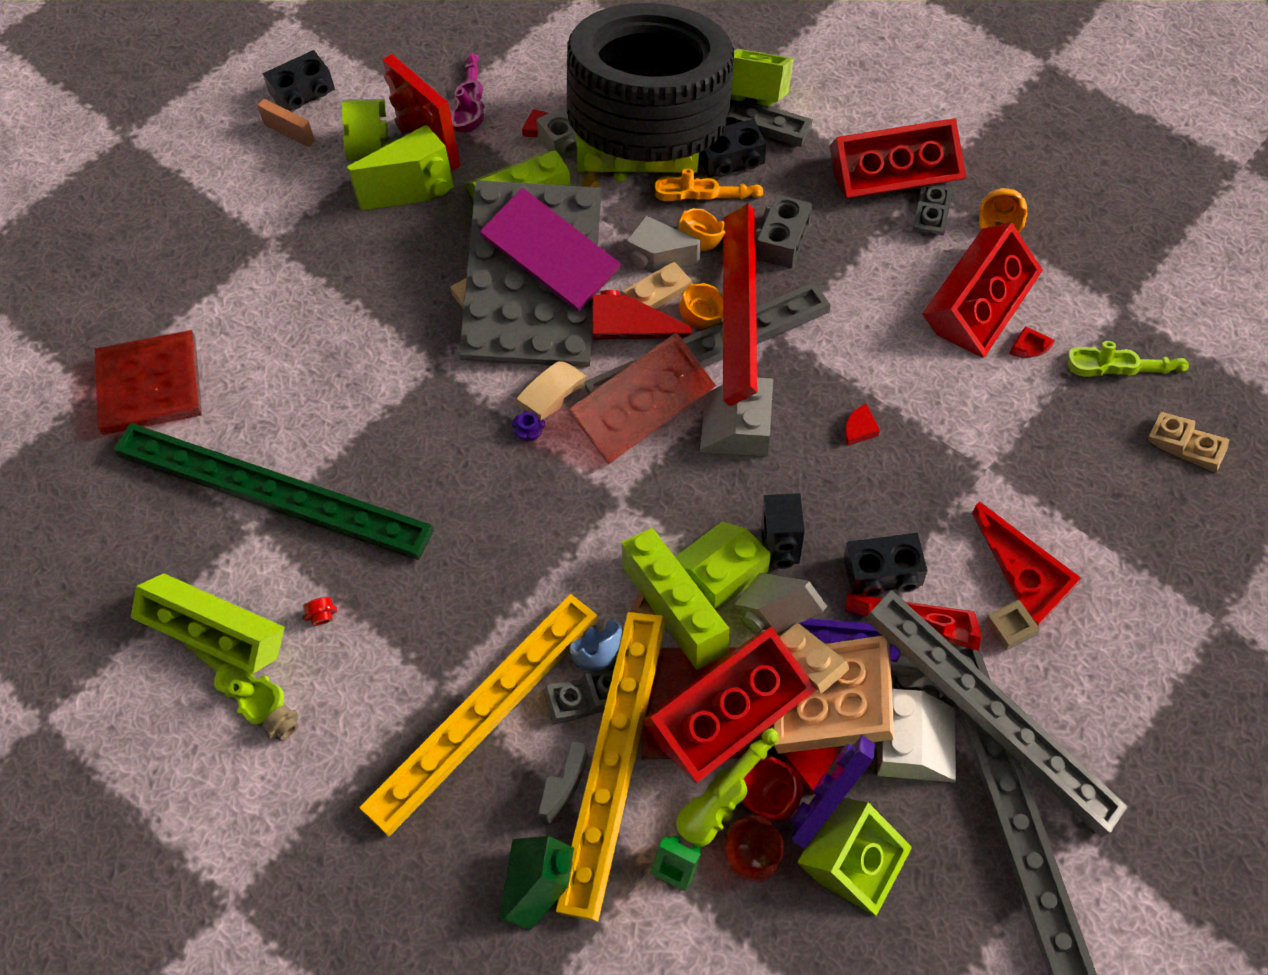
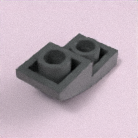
M936 184L921 187L913 231L944 236L953 187Z
M614 668L585 672L579 680L546 684L543 694L552 724L565 723L603 712Z

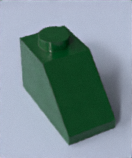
M550 836L512 839L498 920L521 929L531 930L568 888L574 848Z

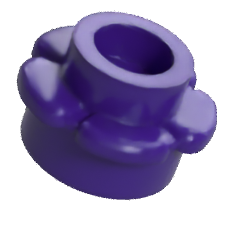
M524 411L521 415L515 416L512 421L514 434L524 441L536 440L542 434L545 420L540 421L534 413Z

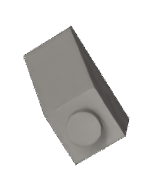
M646 216L627 240L628 260L635 267L640 269L646 268L653 272L662 269L674 261L679 267L696 264L700 260V240Z
M758 573L734 604L744 616L742 618L743 622L750 629L759 632L773 627L777 634L791 628L797 622L801 623L822 613L827 607L810 581L765 573Z

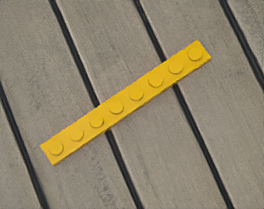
M570 593L359 807L362 813L390 837L569 652V645L575 640L582 638L588 628L593 627L598 622L597 614Z
M627 613L571 846L574 848L568 888L559 897L556 912L560 915L595 922L599 920L642 732L643 722L641 720L645 718L667 621L662 615Z

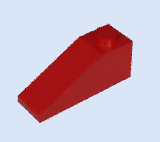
M617 290L600 291V295H593L594 339H684L691 335V326L627 295H620V292Z

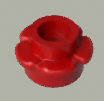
M331 597L311 600L303 605L305 615L302 616V619L304 621L310 620L312 626L333 621L332 614L337 612V607L333 606Z

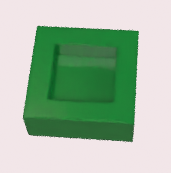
M676 835L671 838L665 836L658 846L650 874L686 891L692 881L701 855L700 848L694 845L690 849L680 844V837Z

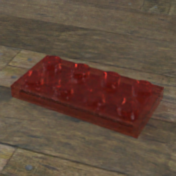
M676 332L573 405L568 411L609 465L707 394L716 385Z

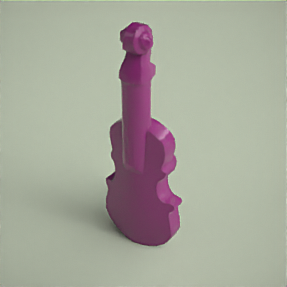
M474 53L467 55V65H465L466 81L455 89L454 94L456 97L454 100L457 106L450 111L453 128L459 132L473 131L484 120L483 110L485 105L480 101L483 86L477 80L479 56Z

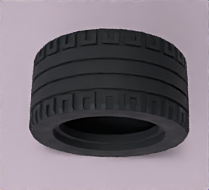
M630 3L612 6L591 14L574 28L567 42V115L570 125L576 134L591 147L608 155L626 160L644 162L671 161L704 151L716 142L727 126L734 63L732 41L722 27L710 18L695 11L673 5Z

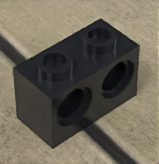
M315 50L262 73L269 94L278 106L288 111L298 109L302 105L319 97H324L329 92L335 90L330 70Z
M755 119L727 125L715 143L704 151L699 152V158L708 178L726 176L734 171L746 168L754 169L759 165L765 164L766 142Z
M801 494L764 495L761 537L762 545L771 553L769 565H773V567L778 569H786L794 564H800L805 533Z
M918 532L848 541L846 543L844 561L852 594L875 597L886 590L898 589L899 592L906 593L923 586L928 570ZM904 562L911 568H901L896 563ZM861 567H870L875 572L866 573L861 570Z

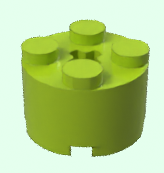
M385 99L342 100V125H344L343 140L346 160L358 161L388 145V142H382V139L388 138L387 120H381V117H386Z

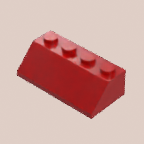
M956 118L839 136L829 146L834 176L845 199L966 179Z
M1012 222L983 228L927 305L922 315L937 336L984 358L1043 269Z
M769 627L759 631L641 721L663 752L694 783H698L814 693L817 688L773 627Z

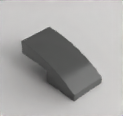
M571 742L563 778L547 776L539 809L541 824L550 825L560 815L574 795L588 759L586 744Z

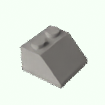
M757 378L758 393L732 406H728L723 401V385L705 393L700 452L768 456L773 379Z

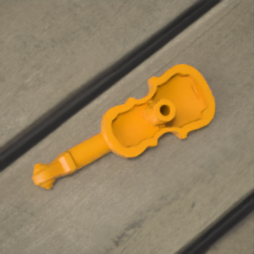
M683 169L682 176L661 177L655 183V197L662 201L744 199L751 195L753 198L763 196V188L760 185L748 187L745 184H740V186H719L718 182L712 178L694 179V170Z

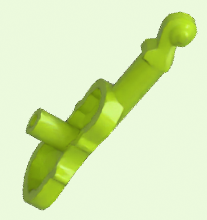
M1104 341L1101 351L1096 347H1074L1070 350L1067 361L1068 369L1072 373L1083 377L1103 376V374L1135 375L1138 372L1166 374L1173 370L1182 373L1189 368V364L1184 358L1169 360L1168 357H1163L1162 360L1140 359L1131 350H1115L1116 344L1112 341Z
M185 643L186 650L194 651L200 660L217 672L214 678L215 688L224 692L227 698H235L239 704L237 713L243 714L251 724L263 725L266 718L274 710L283 706V689L271 682L269 676L262 675L257 679L254 674Z
M773 728L765 730L762 734V739L752 743L731 769L721 770L713 782L708 785L703 795L698 798L693 797L691 802L683 807L677 816L676 827L684 839L697 847H704L714 839L719 830H723L722 822L727 823L731 820L733 816L732 811L735 809V806L747 795L744 777L760 759L764 760L766 758L767 751L778 741V732Z

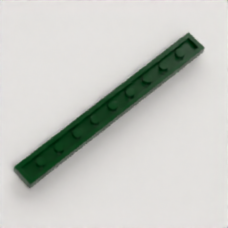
M130 423L113 449L118 457L416 560L421 558L434 532L431 524L134 423Z

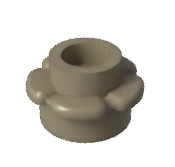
M286 705L274 710L263 723V727L268 731L267 737L271 740L278 737L280 740L287 739L299 726L296 722L299 717L298 713L295 710L291 711Z

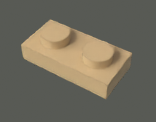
M674 261L623 290V295H627L657 309L681 295L690 284H693V281Z
M798 622L780 636L783 643L821 694L850 670L844 658Z

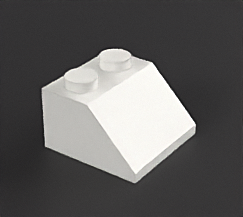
M892 689L894 740L878 741L877 776L956 782L955 708L923 691Z

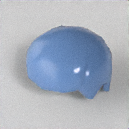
M608 620L604 631H597L593 627H589L584 638L572 642L569 645L572 661L576 666L583 670L601 671L615 665L623 634L621 623Z

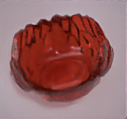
M751 814L735 821L728 828L729 831L725 833L727 839L724 841V851L727 854L726 861L730 864V870L746 880L763 882L775 874L778 865L784 857V841L781 833L772 826V822L759 814Z

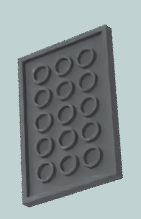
M476 180L459 352L460 360L553 365L558 361H563L571 366H590L593 298L578 313L480 236V231L521 188H524L598 245L602 188Z

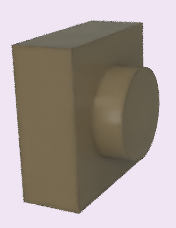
M1020 600L989 614L986 618V623L1006 651L1037 636L1040 628Z

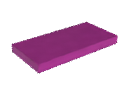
M521 188L480 231V236L578 313L593 298V295L620 269L619 261L524 188Z

